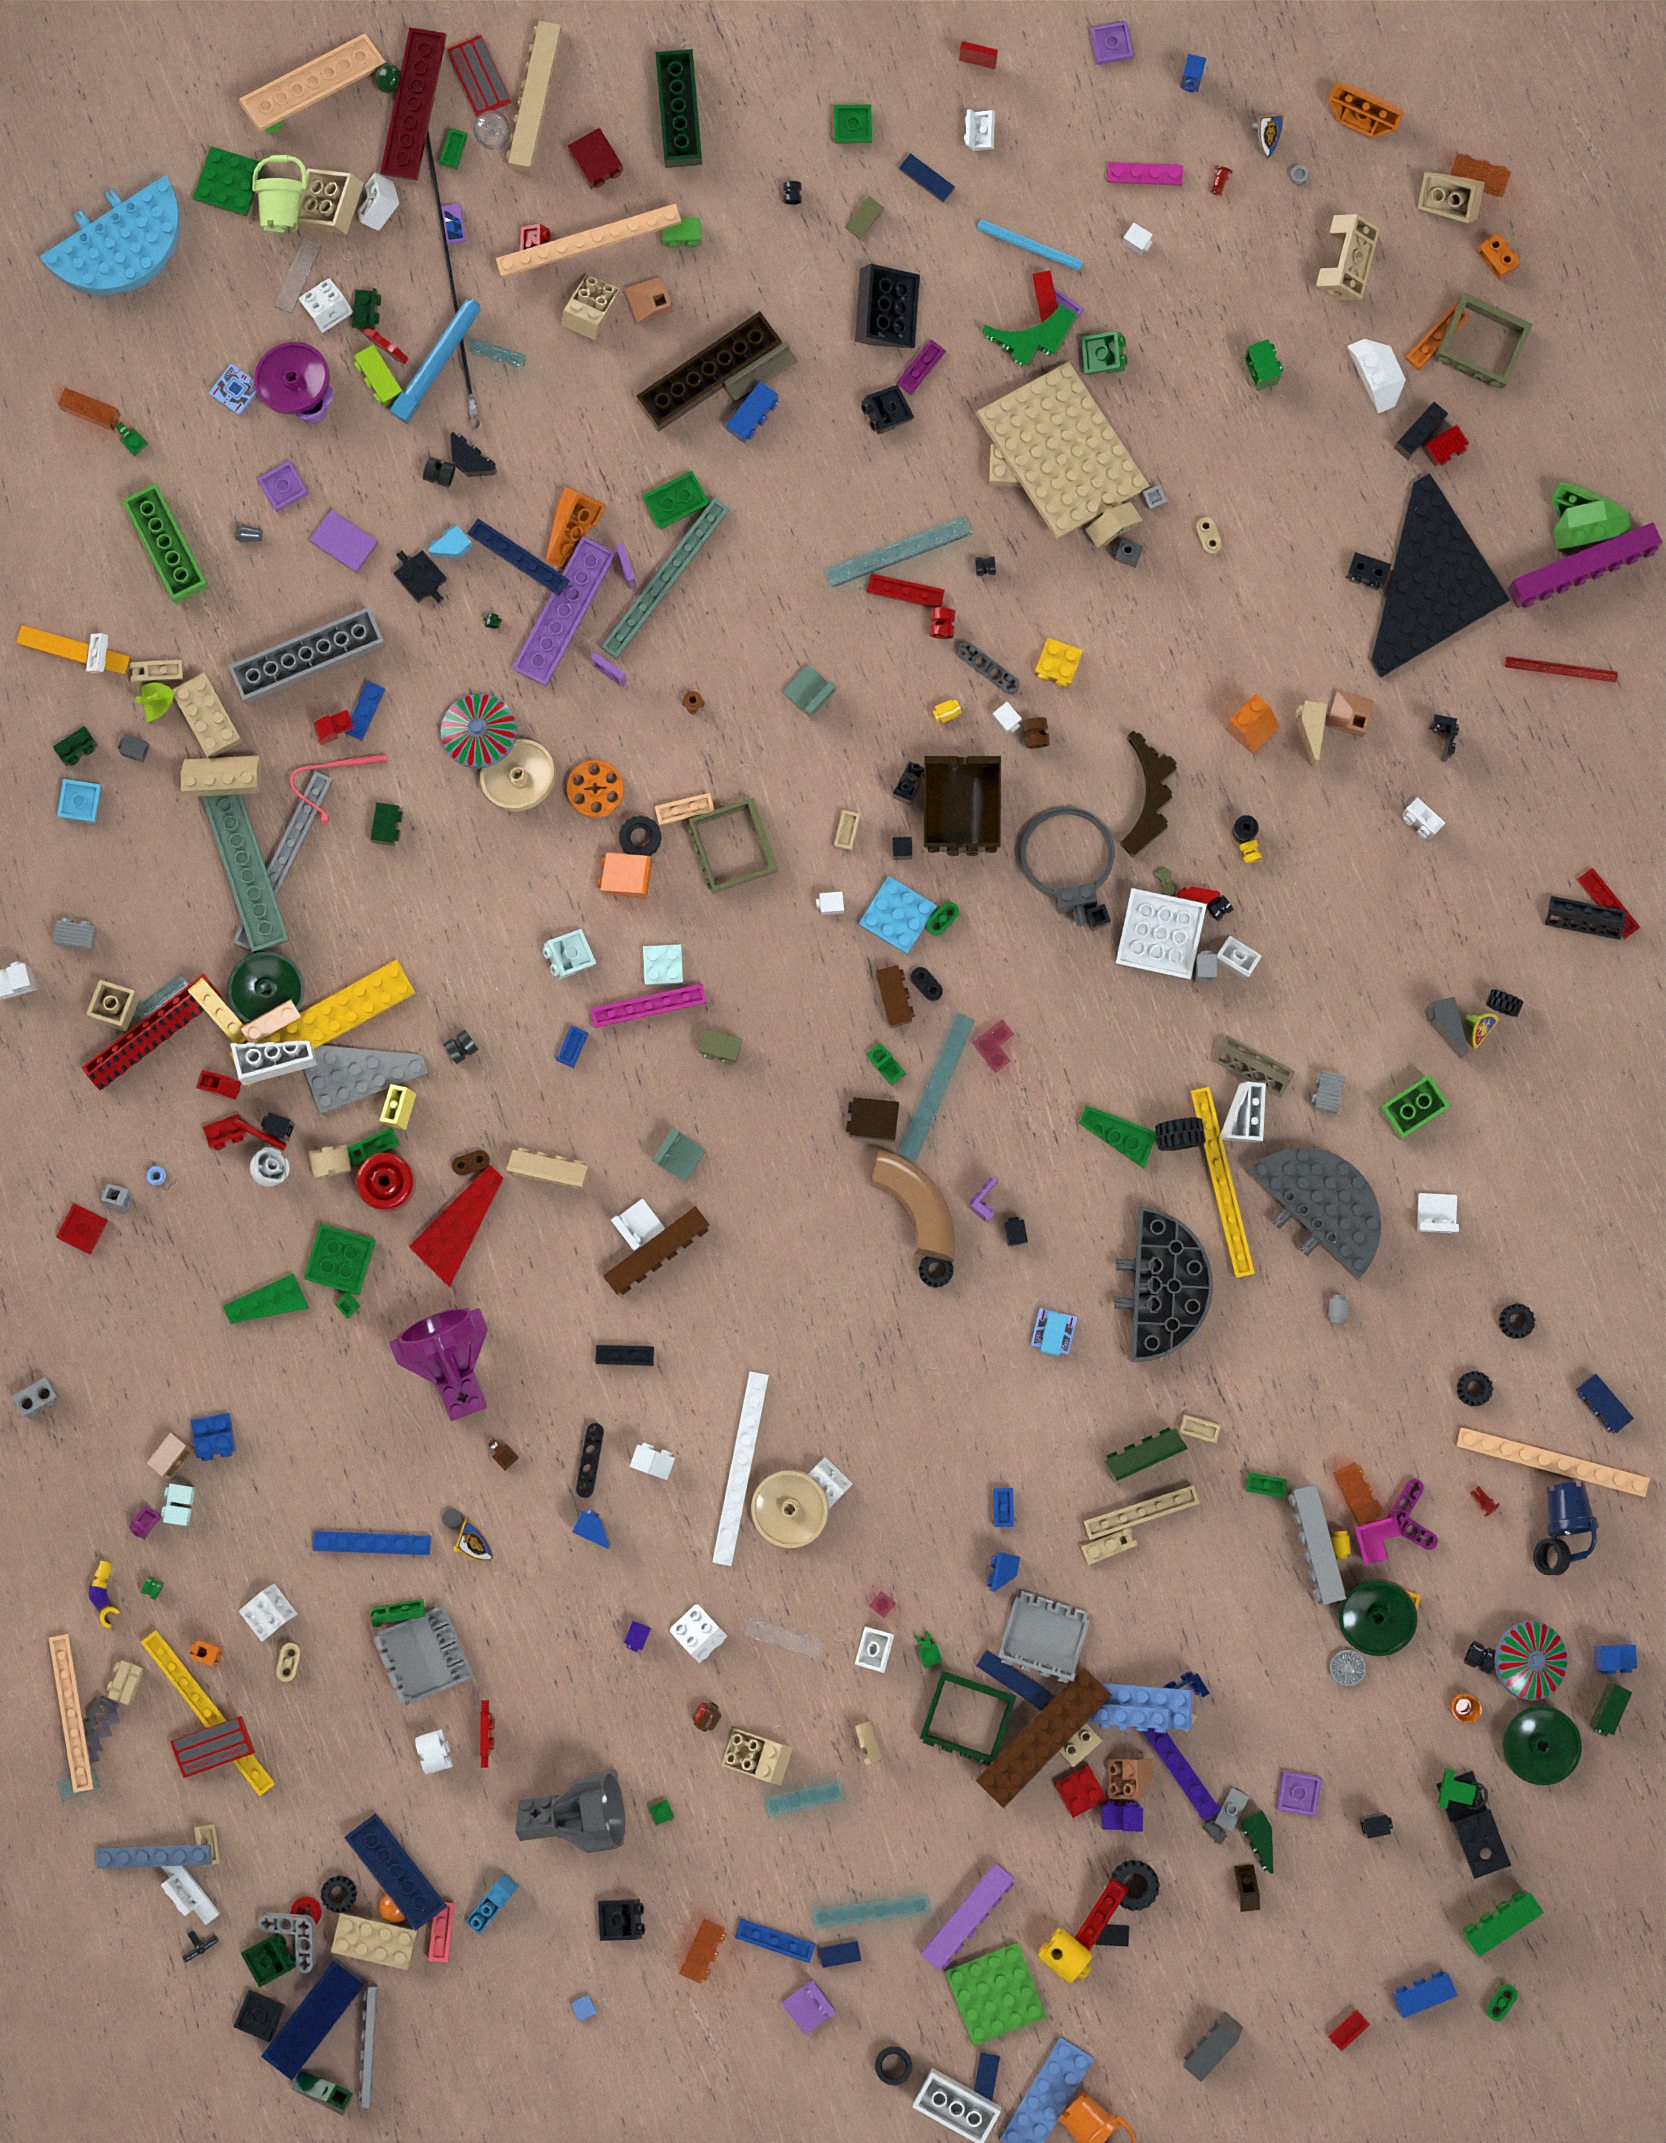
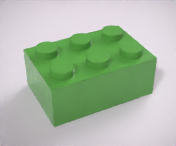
M1428 1075L1378 1109L1399 1140H1401L1451 1106L1431 1076Z

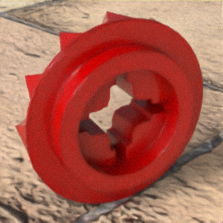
M307 1896L297 1899L291 1907L290 1914L303 1915L304 1913L299 1908L306 1909L311 1905L309 1912L312 1913L311 1917L316 1925L322 1915L320 1903L314 1898ZM305 1921L302 1923L305 1928L309 1927V1925L305 1924Z

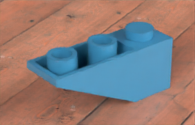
M504 1873L466 1919L465 1923L480 1935L519 1885Z

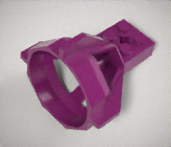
M469 1308L447 1309L418 1320L401 1332L398 1339L390 1342L391 1350L398 1365L437 1386L451 1421L487 1408V1402L474 1372L488 1331L479 1308L472 1311ZM462 1392L467 1395L465 1398H459V1393Z

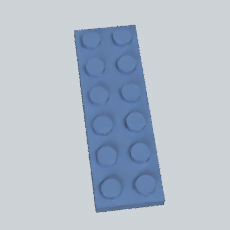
M1060 2037L999 2140L1003 2143H1044L1093 2062L1094 2057Z

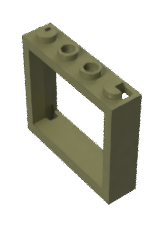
M1464 293L1458 301L1434 358L1439 359L1444 365L1454 366L1461 373L1467 372L1478 381L1484 380L1488 382L1491 387L1495 386L1502 389L1508 383L1533 324L1470 294ZM1465 307L1521 333L1503 377L1446 351Z
M754 798L689 819L690 825H687L690 836L694 835L696 842L692 844L695 853H700L702 860L699 861L702 872L706 871L708 878L705 879L708 890L712 889L713 894L778 872V867ZM749 809L769 868L716 885L697 826Z

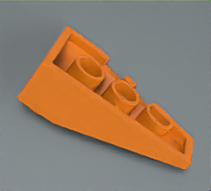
M565 487L557 506L545 561L562 568L574 553L575 547L580 542L582 536L587 537L586 533L592 526L595 527L599 522L606 504Z

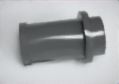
M1209 1820L1202 1828L1215 1840V1844L1218 1843L1220 1845L1228 1837L1225 1834L1226 1832L1219 1829L1212 1820Z

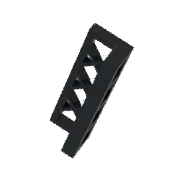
M1551 896L1545 925L1620 940L1625 927L1627 911ZM1551 915L1558 916L1561 920H1552ZM1578 920L1580 923L1572 924L1570 921ZM1597 924L1599 927L1592 928L1589 925ZM1613 927L1618 928L1619 930L1617 933L1609 931L1608 929Z

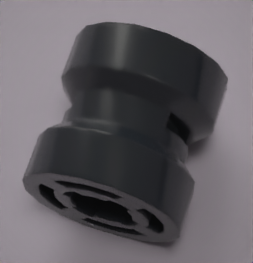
M798 181L784 182L783 190L785 195L783 196V203L788 205L801 204L802 196L800 191L802 190V183Z
M989 556L987 559L975 557L976 576H983L984 574L996 575L994 556Z
M1224 895L1220 896L1217 902L1207 906L1209 912L1217 921L1221 920L1224 914H1229L1234 910Z

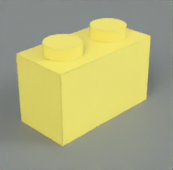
M390 1084L380 1121L389 1127L406 1130L416 1093L406 1087Z

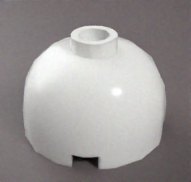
M265 1147L255 1154L250 1163V1173L255 1182L264 1187H273L284 1181L289 1175L290 1167L287 1158L284 1159L281 1155L282 1152L272 1147Z

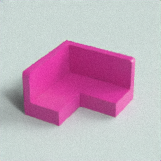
M1396 1516L1355 1527L1365 1565L1389 1559L1383 1540L1402 1535Z

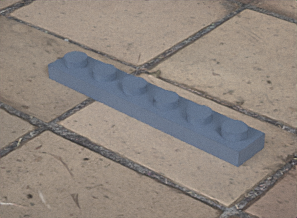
M211 1844L96 1848L97 1868L211 1865L212 1852Z

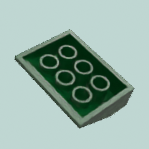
M1168 1427L1159 1431L1160 1436L1153 1438L1150 1435L1142 1439V1444L1135 1446L1133 1443L1124 1447L1125 1452L1118 1454L1115 1451L1107 1455V1460L1103 1462L1112 1481L1116 1482L1187 1450V1445L1176 1429L1170 1430Z

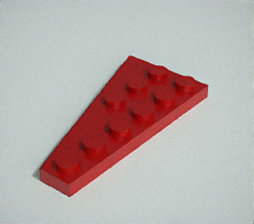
M491 1165L409 1246L449 1287H451L480 1225L504 1180Z

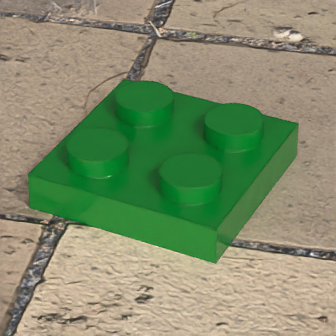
M871 104L834 105L835 144L872 143Z

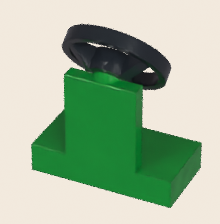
M1445 1768L1437 1807L1447 1809L1449 1800L1464 1803L1467 1808L1478 1810L1485 1806L1488 1800V1791L1483 1784L1479 1782L1466 1784L1454 1781L1456 1771ZM1474 1784L1480 1785V1787L1476 1789V1786H1474ZM1483 1789L1485 1797L1484 1801L1479 1806L1478 1800L1480 1799V1791Z

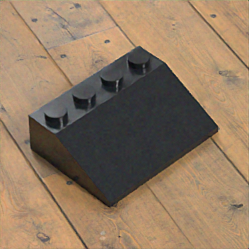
M869 264L860 268L855 342L873 346L915 348L919 274L875 264Z

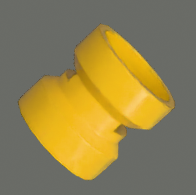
M1257 840L1239 845L1240 851L1244 854L1243 860L1245 864L1263 859L1261 852L1258 851L1259 845Z

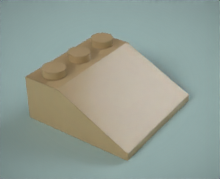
M307 168L306 189H304L303 195L300 197L298 224L334 234L347 235L364 183L352 173Z

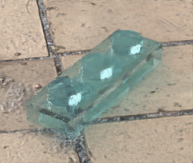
M473 339L470 340L469 349L475 356L483 357L485 355L496 362H501V360L508 362L513 367L525 366L526 357L524 354Z
M180 973L135 1010L142 1019H145L185 988L188 982Z

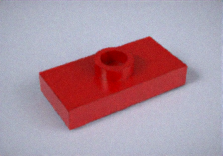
M1356 2009L1328 2037L1342 2052L1370 2024Z

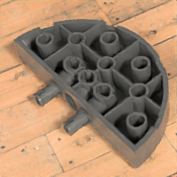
M1299 1147L1281 1150L1253 1165L1246 1173L1283 1209L1271 1222L1275 1225L1281 1220L1276 1225L1278 1229H1281L1291 1217L1294 1218L1311 1236L1299 1247L1301 1252L1309 1247L1303 1254L1308 1257L1318 1245H1321L1356 1280L1360 1279L1372 1263L1381 1235V1216L1378 1202L1365 1177L1343 1158L1316 1148Z
M1139 1207L1137 1215L1136 1256L1134 1260L1116 1259V1264H1124L1117 1265L1116 1271H1133L1135 1273L1134 1296L1132 1298H1114V1302L1122 1303H1115L1114 1309H1131L1133 1311L1130 1362H1146L1159 1359L1171 1354L1187 1343L1196 1334L1206 1318L1213 1294L1211 1265L1206 1251L1196 1235L1181 1221L1160 1210Z

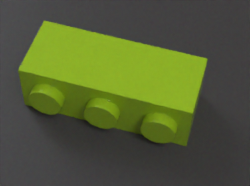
M372 344L354 355L356 360L354 365L359 373L363 372L366 376L364 381L368 388L372 387L376 392L373 396L378 404L382 403L384 407H387L394 403L403 391Z

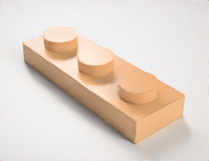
M710 793L658 805L655 806L659 826L714 811V806Z
M290 999L242 1026L241 1030L249 1043H256L301 1016Z

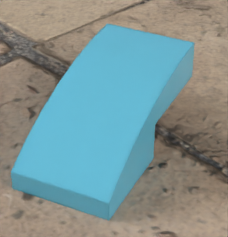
M1049 1312L1040 1349L1041 1353L1059 1357L1068 1316Z

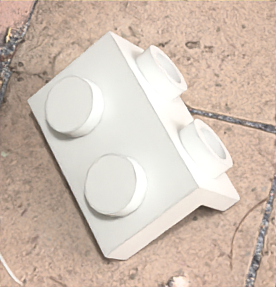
M971 109L967 110V116L965 117L966 134L964 135L966 146L972 151L994 149L995 112L992 110L974 112Z

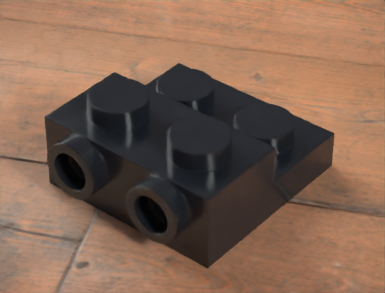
M898 384L867 395L862 401L861 409L864 414H868L870 427L878 435L893 430L896 426L914 419V415Z
M640 1899L598 1901L600 1941L642 1939V1935L645 1933V1925L641 1923L644 1905L640 1903Z

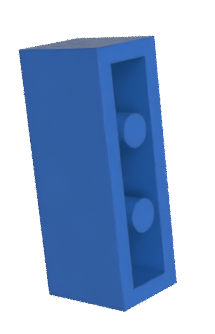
M760 381L727 423L726 430L743 443L747 440L750 441L756 434L755 429L758 425L762 426L768 417L766 415L770 410L774 411L778 406V394Z
M1442 1970L1433 1973L1430 1979L1425 1980L1421 1978L1414 1981V1985L1408 1988L1406 1985L1395 1989L1396 1993L1392 1994L1402 2018L1458 1996L1449 1973H1443Z

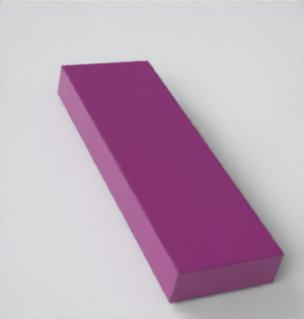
M930 340L896 382V385L898 384L900 388L912 395L942 358L946 350L933 340Z

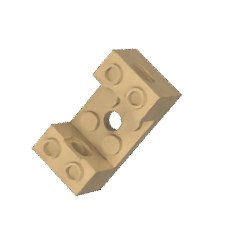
M1358 214L1334 215L1330 234L1343 239L1344 245L1338 268H1321L1316 287L1339 301L1362 300L1380 229Z

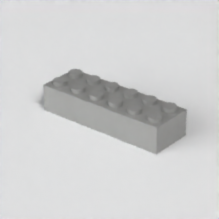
M1317 1485L1291 1490L1288 1500L1290 1506H1294L1296 1513L1293 1514L1295 1525H1299L1300 1533H1298V1539L1300 1544H1304L1305 1552H1303V1558L1305 1563H1309L1310 1571H1308V1577L1315 1586V1590H1313L1315 1602L1318 1601L1319 1604L1325 1605L1344 1600L1346 1595Z

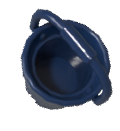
M1576 1482L1556 1484L1553 1491L1550 1490V1487H1547L1548 1535L1552 1536V1539H1557V1536L1575 1535L1591 1531L1592 1541L1589 1549L1571 1554V1562L1586 1559L1595 1548L1597 1541L1596 1529L1599 1525L1597 1518L1592 1513L1585 1482H1581V1487H1577Z

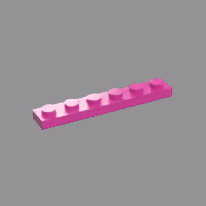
M703 984L596 1007L590 1010L594 1028L706 1004L707 1001Z

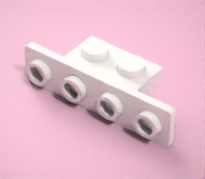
M161 1866L169 1876V1879L162 1883L161 1886L184 1916L194 1910L203 1923L207 1925L220 1914L185 1866Z

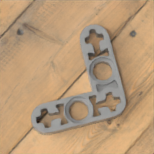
M267 1912L260 1917L258 1925L262 1931L295 1935L296 1966L302 1973L310 1972L316 1965L314 1919L308 1915ZM267 1918L269 1922H273L270 1926L265 1922ZM283 1919L290 1921L291 1928L283 1926ZM304 1921L306 1925H309V1927L306 1930L305 1926L302 1925ZM305 1939L310 1943L309 1949L302 1946V1940ZM305 1959L307 1963H310V1965L307 1967L306 1964L303 1963Z

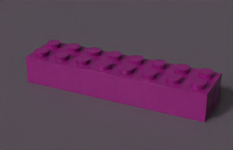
M1654 522L1518 577L1512 581L1508 589L1516 607L1523 606L1525 609L1534 605L1536 600L1545 601L1551 598L1553 593L1562 594L1573 585L1579 587L1590 578L1595 580L1602 577L1603 573L1610 571V573L1615 572L1623 564L1632 565L1638 562L1640 557L1649 558L1655 555V552L1659 550V546L1663 542Z

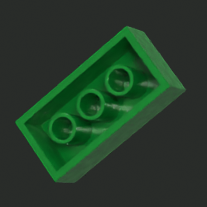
M1521 1889L1511 1895V1900L1500 1902L1495 1906V1911L1484 1913L1479 1917V1922L1476 1924L1470 1923L1463 1928L1464 1932L1461 1933V1936L1473 1954L1480 1958L1544 1913L1530 1892L1526 1890L1521 1891Z

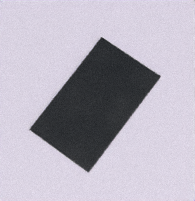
M1106 1925L1095 1945L1128 1947L1129 1926Z

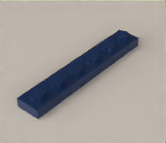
M479 518L467 533L468 536L557 596H560L570 582L568 578Z

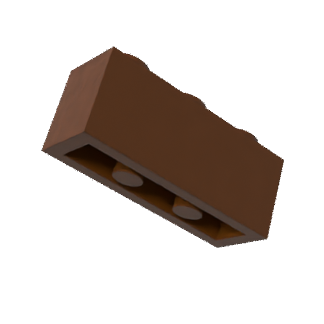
M896 965L876 970L889 1028L912 1023V1018L915 1015L913 1007L908 1005L907 999H910L908 987L904 988L902 981L906 980L903 969L899 970V966Z

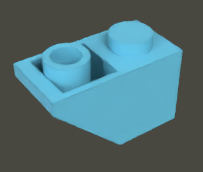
M455 526L454 528L450 527L444 532L445 536L440 540H434L429 545L428 551L432 557L459 559L473 545L462 530Z

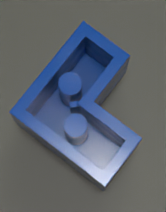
M1636 1645L1594 1646L1595 1670H1600L1601 1674H1616V1670H1620V1673H1631L1632 1669L1637 1668Z

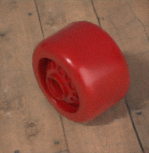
M379 1153L369 1157L360 1166L356 1177V1187L359 1196L368 1206L381 1212H393L401 1209L411 1200L416 1188V1178L411 1166L403 1158L392 1153ZM385 1176L389 1177V1185L385 1187L381 1186V1178Z

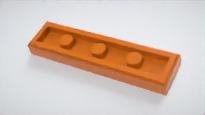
M1456 303L1405 357L1418 371L1437 352L1457 306ZM1464 310L1454 333L1470 316Z

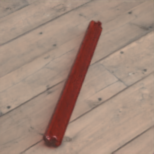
M1506 657L1504 664L1507 668L1616 682L1618 678L1617 671L1515 657Z

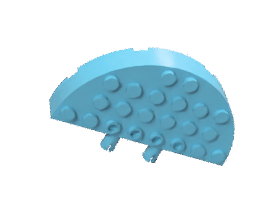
M166 175L124 202L121 201L114 189L110 190L113 198L108 192L105 194V198L113 209L92 223L83 210L78 211L82 218L75 213L73 218L82 229L40 256L47 269L57 279L71 288L94 295L126 293L143 286L156 277L174 254L181 230L179 202Z

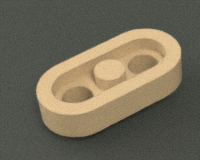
M1207 517L1201 518L1196 525V532L1205 553L1215 555L1222 546L1217 528L1212 519ZM1208 524L1209 529H1204L1202 525ZM1209 542H1215L1216 546L1211 547Z
M287 1643L281 1649L276 1674L284 1682L293 1680L297 1674L301 1649L295 1643ZM290 1649L295 1651L294 1656H289L288 1651ZM285 1668L290 1669V1674L288 1676L284 1674Z

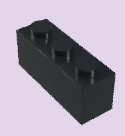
M1433 402L1400 438L1394 449L1409 460L1442 424L1448 413L1436 402Z

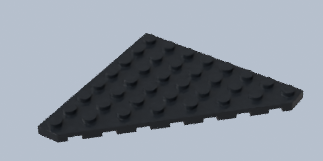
M1430 473L1414 482L1371 658V664L1380 678L1510 601Z

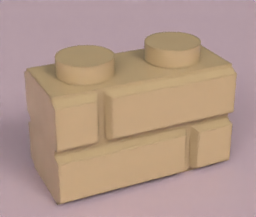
M121 1660L120 1663L117 1662L113 1674H116L114 1681H110L106 1692L109 1693L107 1697L127 1705H132L145 1667L126 1660Z

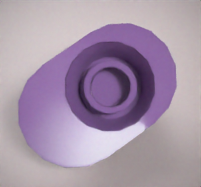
M328 386L326 394L317 405L295 415L305 420L309 425L322 421L327 414L326 407L333 399V389Z

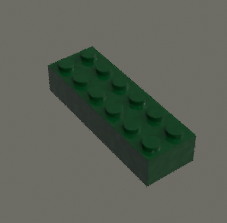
M693 49L655 52L665 168L702 165Z

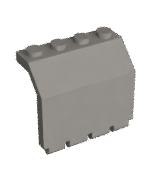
M1021 1591L1020 1597H1015L998 1657L1002 1658V1663L1012 1665L1015 1662L1020 1664L1021 1669L1030 1672L1034 1668L1039 1670L1038 1674L1046 1677H1050V1674L1058 1676L1057 1680L1068 1683L1069 1680L1074 1681L1078 1658L1090 1620H1087L1089 1612L1075 1608L1074 1614L1071 1615L1072 1606L1057 1602L1055 1609L1051 1608L1053 1600L1038 1596L1037 1602L1034 1603V1594Z
M444 1605L426 1612L425 1617L410 1619L376 1633L377 1637L373 1638L378 1651L383 1650L384 1652L380 1657L385 1669H391V1672L387 1674L393 1688L396 1686L399 1688L395 1693L400 1704L405 1703V1706L473 1678L471 1668L468 1665Z

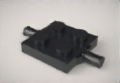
M403 550L400 551L396 556L403 562V565L393 573L394 577L417 603L429 596H432L438 604L441 603L444 598L437 590L447 581L446 576L423 550L410 559Z

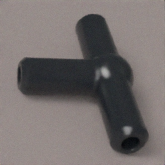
M194 1931L189 1932L188 1937L195 1948L183 1955L182 1958L185 1963L189 1962L199 1954H204L208 1948L219 1942V1939L214 1935L201 1943Z

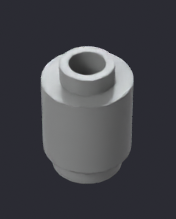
M1334 1295L1333 1299H1329L1328 1317H1330V1322L1345 1323L1346 1319H1348L1349 1300H1345V1296Z

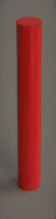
M237 1118L234 1119L232 1125L282 1151L286 1148L287 1144Z

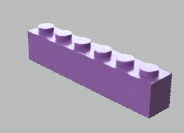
M995 1862L920 1953L921 1956L936 1969L940 1970L941 1967L945 1969L951 1962L950 1956L954 1952L957 1954L964 1946L962 1943L966 1937L970 1939L976 1932L975 1926L978 1922L983 1923L989 1916L988 1910L992 1906L995 1908L1001 1902L1002 1898L1000 1896L1004 1891L1008 1893L1014 1886L1012 1882L1014 1877Z

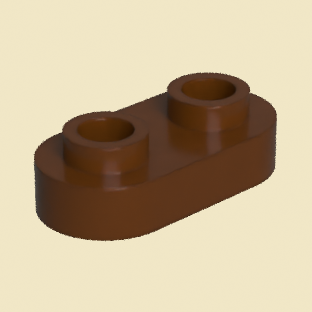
M477 1150L455 1158L452 1163V1169L457 1175L465 1176L487 1168L490 1163V1157L485 1151ZM482 1156L483 1162L477 1163V1157ZM461 1162L465 1163L463 1169L458 1168V1164Z

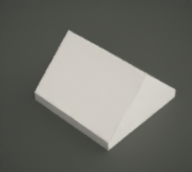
M1229 936L1217 955V963L1246 981L1262 955Z
M865 1627L855 1665L884 1673L894 1634Z

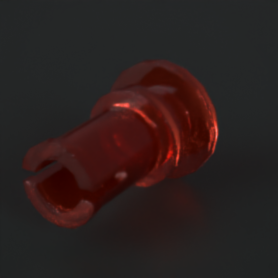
M1215 166V169L1218 171L1214 174L1215 180L1210 193L1222 196L1225 182L1229 179L1228 174H1232L1233 171L1224 166Z
M1480 1486L1470 1493L1481 1505V1510L1487 1512L1484 1515L1485 1517L1495 1512L1500 1505L1499 1503L1495 1505L1493 1503L1494 1500L1490 1499Z

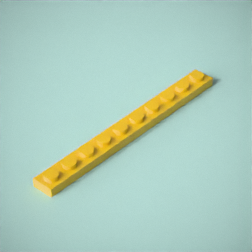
M1210 1087L1190 1091L1196 1117L1201 1118L1203 1121L1206 1139L1203 1147L1235 1278L1255 1274L1223 1140L1219 1139L1221 1132Z
M155 1630L141 1641V1644L206 1728L227 1721L158 1630ZM254 1754L233 1761L259 1796L276 1784Z

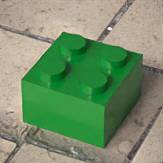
M1269 339L1247 346L1244 355L1257 391L1278 384L1283 372L1281 362L1277 361L1275 357L1277 354L1274 344H1270Z

